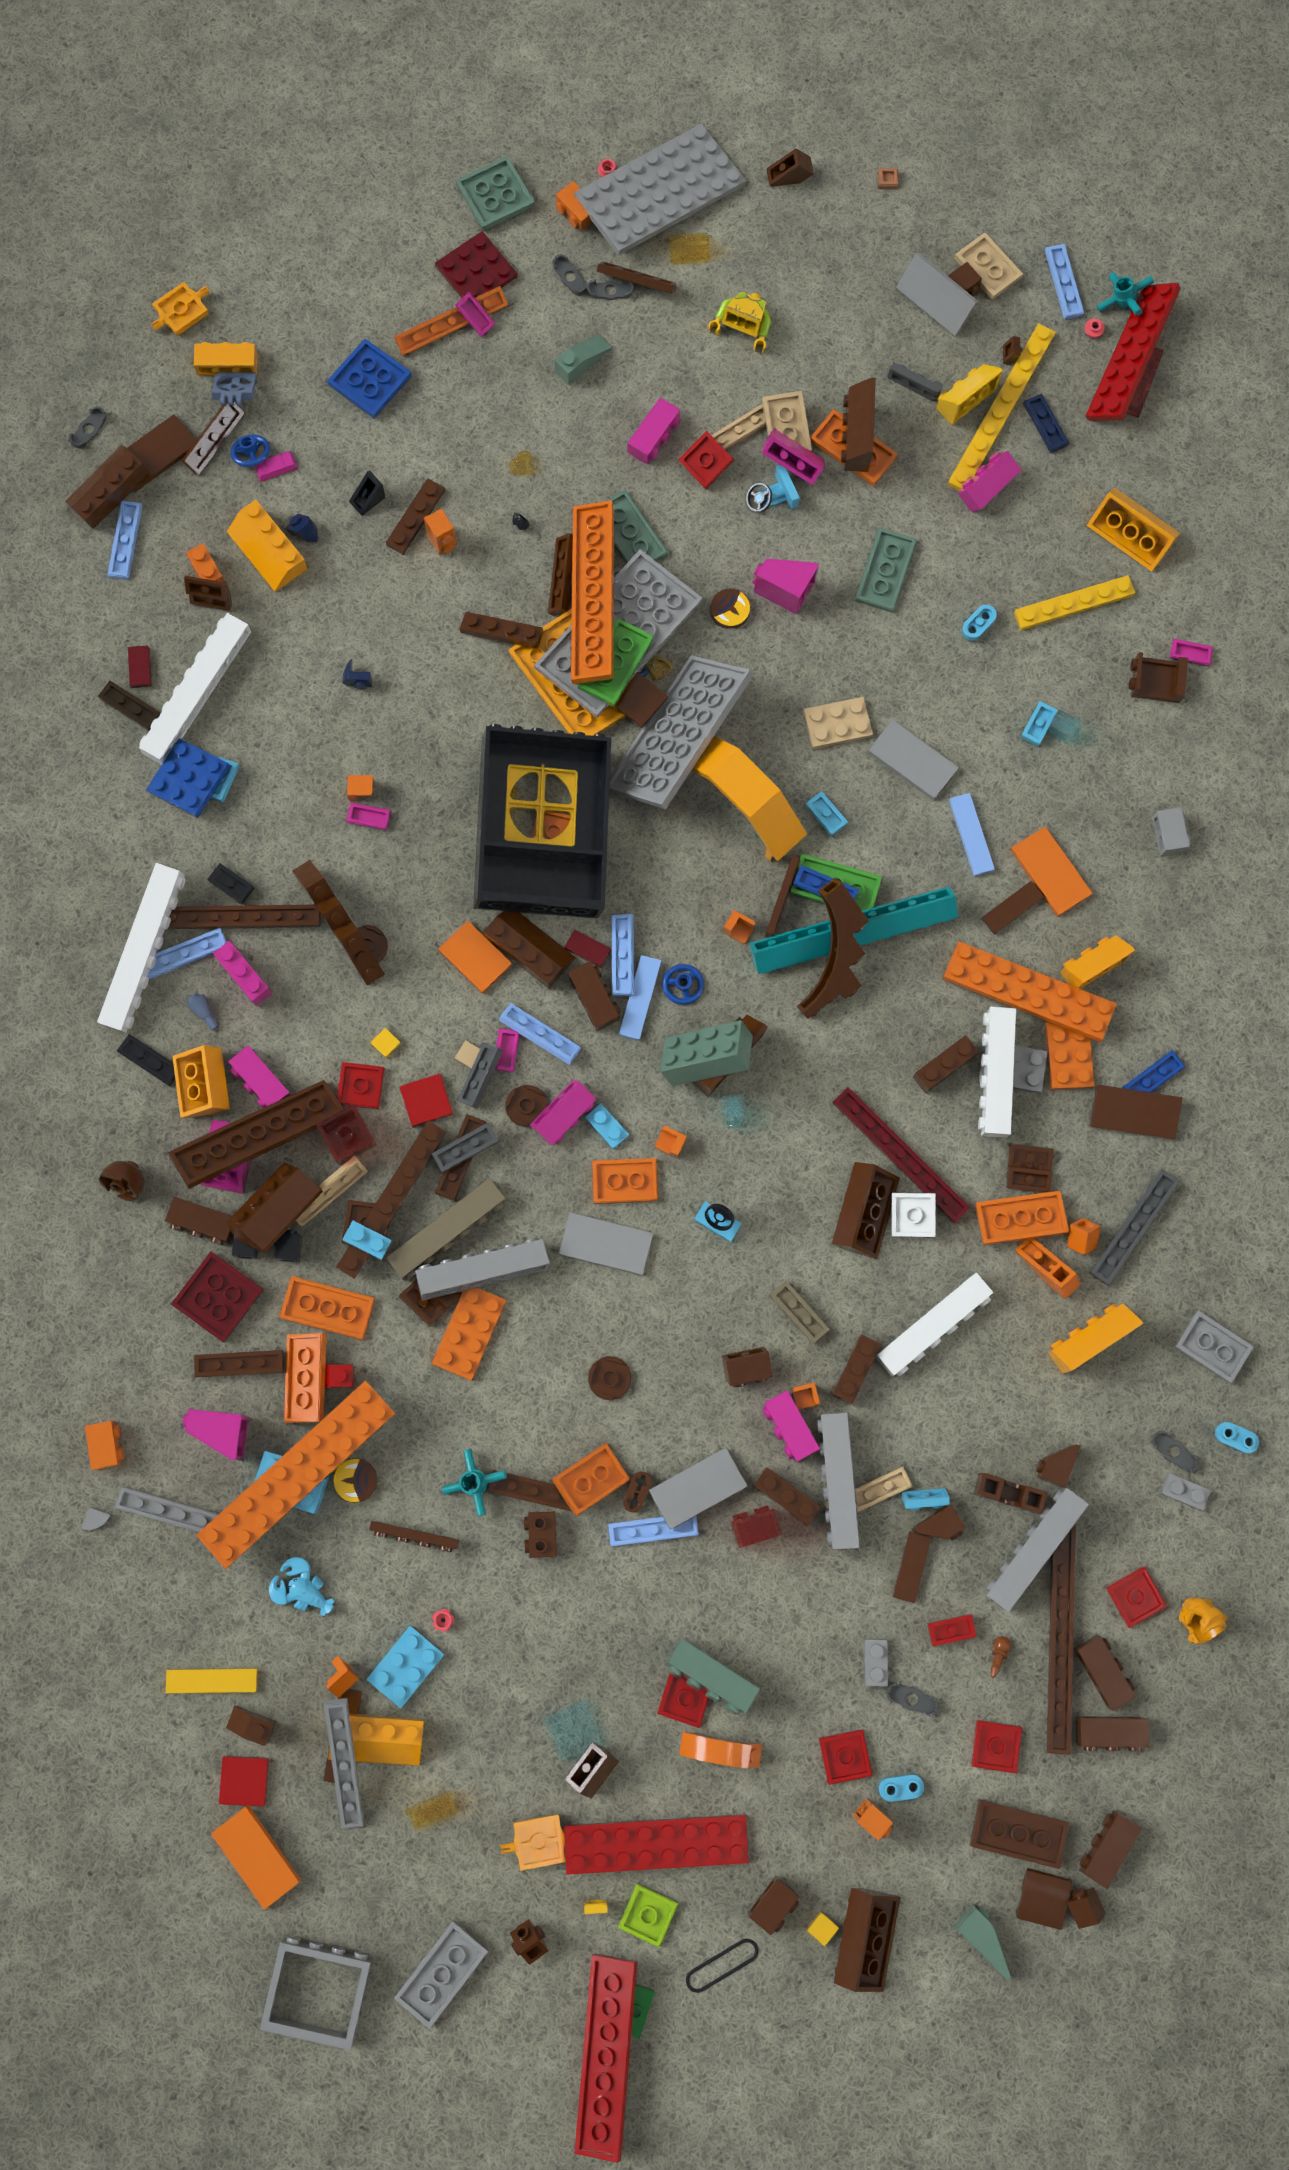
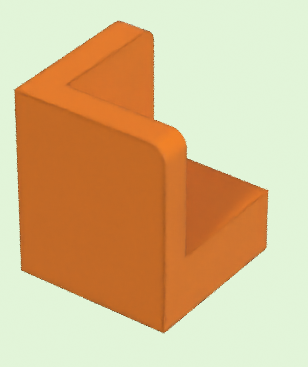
M348 775L347 796L349 801L358 802V796L371 797L373 795V786H375L373 775Z
M734 910L723 928V933L745 944L755 928L756 922Z
M664 1125L655 1148L678 1158L687 1136Z
M1085 1218L1070 1224L1067 1247L1083 1255L1095 1250L1098 1245L1101 1226Z
M815 1382L791 1389L798 1410L820 1404Z
M337 1656L331 1661L337 1672L327 1680L328 1684L326 1687L339 1698L359 1678L351 1666L340 1656Z

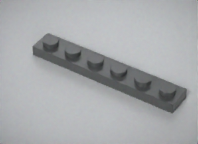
M1159 1170L1089 1272L1092 1276L1107 1286L1111 1283L1180 1182L1165 1170Z

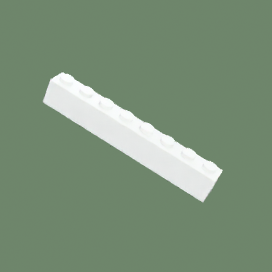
M229 613L218 621L217 629L213 635L211 634L207 638L204 649L197 653L194 664L186 670L183 681L175 687L170 701L163 705L162 713L158 719L156 718L152 722L147 736L144 735L142 737L139 749L143 755L161 765L163 764L177 740L183 738L249 637L251 630L247 623Z
M158 863L155 864L97 1023L125 1033L128 1029H131L134 1023V1011L141 1004V992L148 985L149 978L147 976L149 970L153 969L156 963L155 954L157 949H160L163 944L162 935L164 930H167L170 925L171 918L169 916L171 911L177 906L178 898L176 897L179 890H182L185 884L184 874L179 870Z

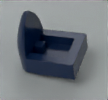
M297 514L290 519L285 529L291 535L301 537L308 542L318 541L317 528L309 516Z
M351 659L344 669L342 683L346 686L364 690L367 687H372V676L370 672L352 671Z

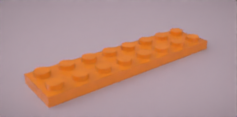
M960 941L957 943L942 979L1100 1043L1104 1038L1117 1005L1115 1002Z

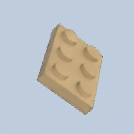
M983 233L961 249L954 257L960 266L968 262L981 276L980 288L991 300L1022 279L1023 273L986 233Z
M802 391L762 397L768 436L773 428L812 452Z
M864 697L803 710L812 749L873 736Z

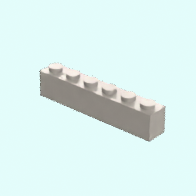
M533 1238L525 1241V1244H508L504 1246V1249H488L483 1251V1254L476 1256L474 1254H467L462 1256V1259L455 1261L453 1259L443 1260L439 1265L435 1266L426 1264L420 1266L415 1272L423 1301L549 1270V1260L543 1239L537 1240Z
M849 1414L821 1415V1420H818L819 1434L823 1433V1442H820L819 1445L820 1455L825 1456V1464L821 1465L822 1477L827 1479V1487H823L824 1500L829 1502V1509H825L826 1523L831 1525V1532H827L828 1546L832 1545L833 1550L861 1548Z
M1068 1488L1065 1491L1060 1489L1053 1498L1056 1503L1051 1509L1046 1507L1040 1515V1518L1043 1520L1039 1526L1033 1525L1026 1534L1029 1537L1025 1544L1020 1542L1013 1552L1016 1555L1012 1562L1007 1560L1000 1569L1003 1573L998 1580L994 1578L986 1588L989 1590L987 1596L1007 1612L1011 1611L1089 1506L1087 1502Z

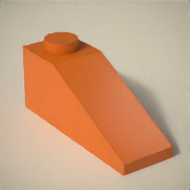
M1025 1240L1015 1249L1046 1284L1062 1298L1066 1299L1080 1286L1077 1273L1037 1240Z

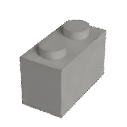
M1182 808L1157 811L1153 815L1152 820L1160 856L1185 853L1191 845V836L1186 831L1187 818L1182 813Z

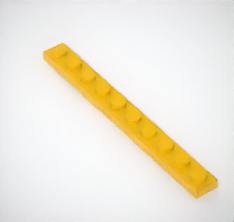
M1038 323L1021 356L1015 363L949 479L948 486L960 491L963 488L962 484L976 475V470L980 468L1055 336V331Z

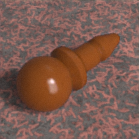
M1000 1636L994 1641L995 1650L992 1651V1655L995 1657L991 1666L992 1678H995L999 1673L1003 1659H1007V1653L1010 1652L1012 1647L1011 1641L1004 1636Z

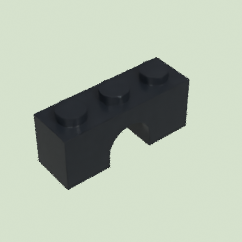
M286 1230L274 1243L276 1260L300 1263L303 1237L297 1234L296 1230ZM234 1236L232 1256L235 1258L257 1259L258 1250L238 1241Z

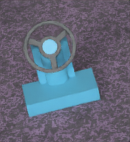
M781 465L776 466L775 477L778 483L771 486L756 483L749 488L746 495V503L752 511L763 512L767 508L787 501L790 509L798 507L800 497L785 467ZM757 486L766 487L758 490L757 493L753 492V489ZM750 494L754 496V501L758 504L757 509H754L750 504Z
M706 1201L694 1218V1221L729 1242L732 1241L742 1224L734 1219V1214L726 1206L717 1203L709 1204Z

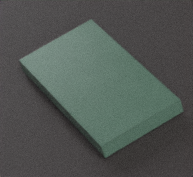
M626 490L606 500H612L614 504V546L626 564L639 549L656 562L668 556V551Z
M880 527L878 528L855 598L856 602L891 613L894 612L917 539Z

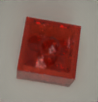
M355 1104L316 1124L339 1166L349 1161L354 1155L358 1156L377 1146Z
M768 1505L754 1509V1514L747 1515V1512L733 1515V1520L729 1521L737 1548L782 1535L775 1509H769Z

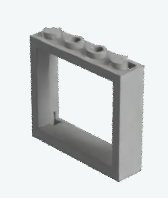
M287 1936V1939L283 1938L279 1945L260 2030L351 2050L354 2044L373 1958H369L368 1954H363L361 1951H355L354 1954L347 1953L345 1948L339 1946H332V1949L325 1948L323 1943L317 1941H310L307 1944L300 1942L301 1939L298 1937ZM286 1952L362 1969L347 2033L271 2016Z

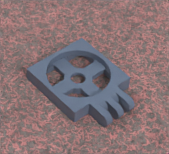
M216 372L211 392L212 400H220L221 406H225L226 402H228L229 406H233L234 401H236L237 406H241L243 400H253L257 383L256 372ZM221 382H231L229 384H220ZM240 382H251V384H241Z

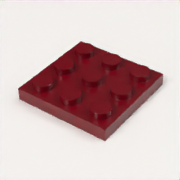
M483 231L435 262V267L461 299L468 292L475 298L498 286L502 288L518 277L517 272Z
M210 1251L171 1305L225 1343L264 1289Z

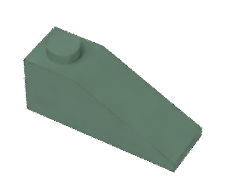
M599 334L568 348L554 360L555 373L569 386L608 353L612 347Z
M972 1905L954 1925L1008 1981L1011 1976L995 1929L988 1921L991 1916L981 1906L977 1909Z

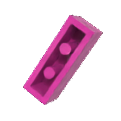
M660 397L627 443V453L645 464H648L651 459L655 460L659 453V447L667 443L671 430L673 428L676 429L681 422L680 409Z
M773 428L763 444L762 454L813 485L824 469V459Z
M1008 451L994 453L989 458L990 462L987 465H983L976 470L975 473L977 475L969 478L962 484L963 488L958 492V495L971 512L981 510L1021 471V468Z
M230 941L212 953L255 1006L272 994L267 985Z
M249 1045L228 1061L232 1065V1068L229 1070L237 1079L242 1077L246 1083L243 1086L251 1095L254 1092L258 1095L259 1099L257 1102L262 1108L291 1095Z
M573 1079L530 1126L548 1144H557L564 1138V1133L579 1122L578 1118L583 1113H587L592 1109L596 1098L580 1081Z
M788 1390L763 1403L765 1408L762 1411L768 1421L772 1419L775 1425L773 1431L778 1440L783 1439L786 1445L783 1449L789 1460L794 1459L797 1462L820 1449Z

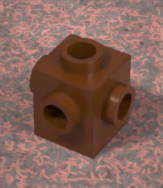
M529 1919L510 1932L514 1941L511 1943L513 1950L518 1956L521 1955L529 1965L548 1952V1948L543 1940L546 1937L545 1933L539 1925L535 1926Z

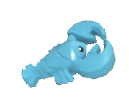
M297 1556L288 1559L282 1565L280 1571L283 1572L286 1568L291 1567L292 1570L286 1572L285 1575L301 1574V1576L289 1581L290 1593L287 1594L286 1584L283 1579L280 1581V1587H277V1581L280 1576L276 1575L269 1585L271 1600L278 1605H286L298 1600L293 1606L301 1611H305L309 1604L320 1608V1615L322 1616L330 1613L334 1608L333 1604L335 1601L333 1598L326 1600L321 1592L318 1591L324 1583L317 1575H314L312 1581H310L311 1568L309 1562L303 1557Z

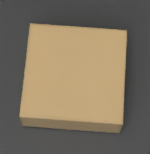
M465 1040L454 1059L472 1069L480 1048Z

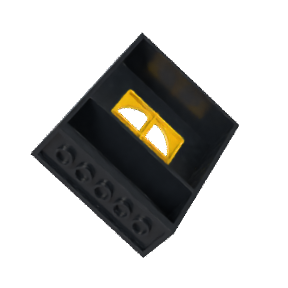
M499 724L486 726L481 743L473 909L599 918L605 909L612 737H606L604 734L585 735L583 732L569 734L562 730L548 732L541 728L526 730L520 726L505 728ZM536 773L538 775L537 800H513L510 797V793L516 782L526 774ZM546 775H554L565 784L571 796V804L548 803L545 801ZM510 808L533 809L536 811V833L534 838L526 837L516 828L510 816ZM545 811L570 813L571 819L569 824L560 835L553 839H545L543 837Z

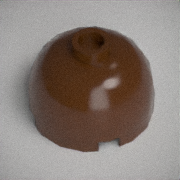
M115 1161L109 1164L98 1179L108 1192L110 1189L121 1193L117 1197L132 1202L139 1197L144 1186L142 1172L133 1161Z

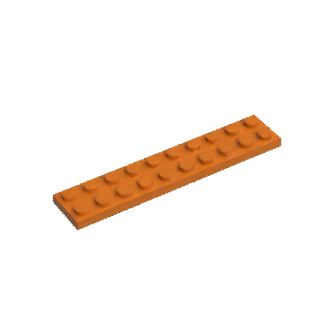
M612 500L573 506L571 681L573 684L613 679L614 504Z
M365 1380L196 1536L220 1564L227 1569L396 1413Z

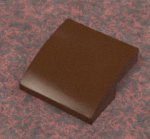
M191 576L184 577L186 594H189L190 604L226 611L231 610V595L226 583Z
M1010 1144L1007 1188L1050 1192L1054 1149Z
M415 1279L399 1295V1298L430 1327L462 1293L456 1292L422 1301L417 1279Z
M1027 1868L1021 1887L1022 1894L1017 1907L1016 1917L1061 1930L1068 1907L1067 1902L1070 1897L1072 1880Z

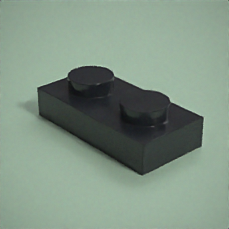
M219 863L207 879L211 884L241 905L255 889L251 884L221 863Z

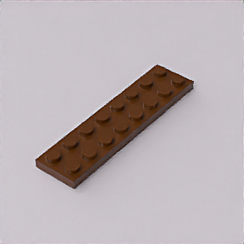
M325 1080L168 1152L169 1158L188 1189H191L345 1116V1110Z

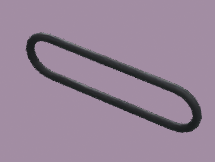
M743 1939L692 1969L686 1976L687 1987L692 1992H702L751 1963L758 1955L757 1944L751 1939ZM745 1942H749L754 1946V1956L700 1989L691 1987L689 1978L694 1972Z

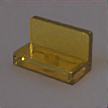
M707 233L668 236L671 264L710 261L709 236Z
M449 1789L408 1807L405 1812L410 1816L416 1831L457 1813L458 1809Z

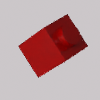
M326 1365L325 1388H355V1366Z

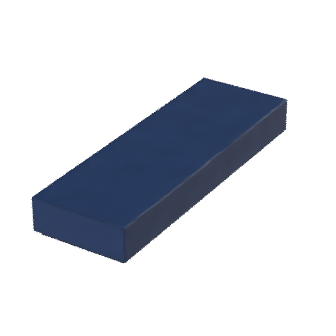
M1042 393L1025 400L1023 405L1050 454L1068 446L1069 442Z

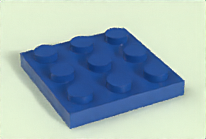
M364 339L327 380V383L331 388L375 419L412 377V374L407 368L367 339Z
M179 738L146 790L165 802L199 818L231 766L229 763Z

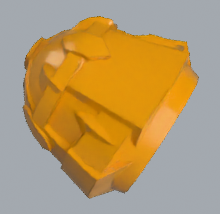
M1190 1597L1182 1604L1183 1607L1180 1610L1179 1621L1189 1630V1642L1197 1645L1203 1644L1215 1638L1226 1628L1228 1617L1216 1608L1210 1599Z

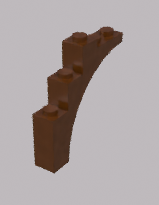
M311 860L292 870L340 942L365 984L368 986L384 976L383 970L370 951L360 931L351 921L342 904L333 894L326 880Z
M836 878L818 891L826 905L830 918L831 945L826 967L818 983L810 994L797 1006L800 1013L807 1019L817 1015L821 1008L826 1004L832 1003L839 994L846 999L853 996L857 989L862 986L849 967L858 963L861 957L865 955L853 934L860 932L869 921L844 884Z

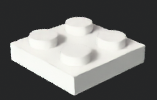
M892 1193V1236L936 1237V1193Z

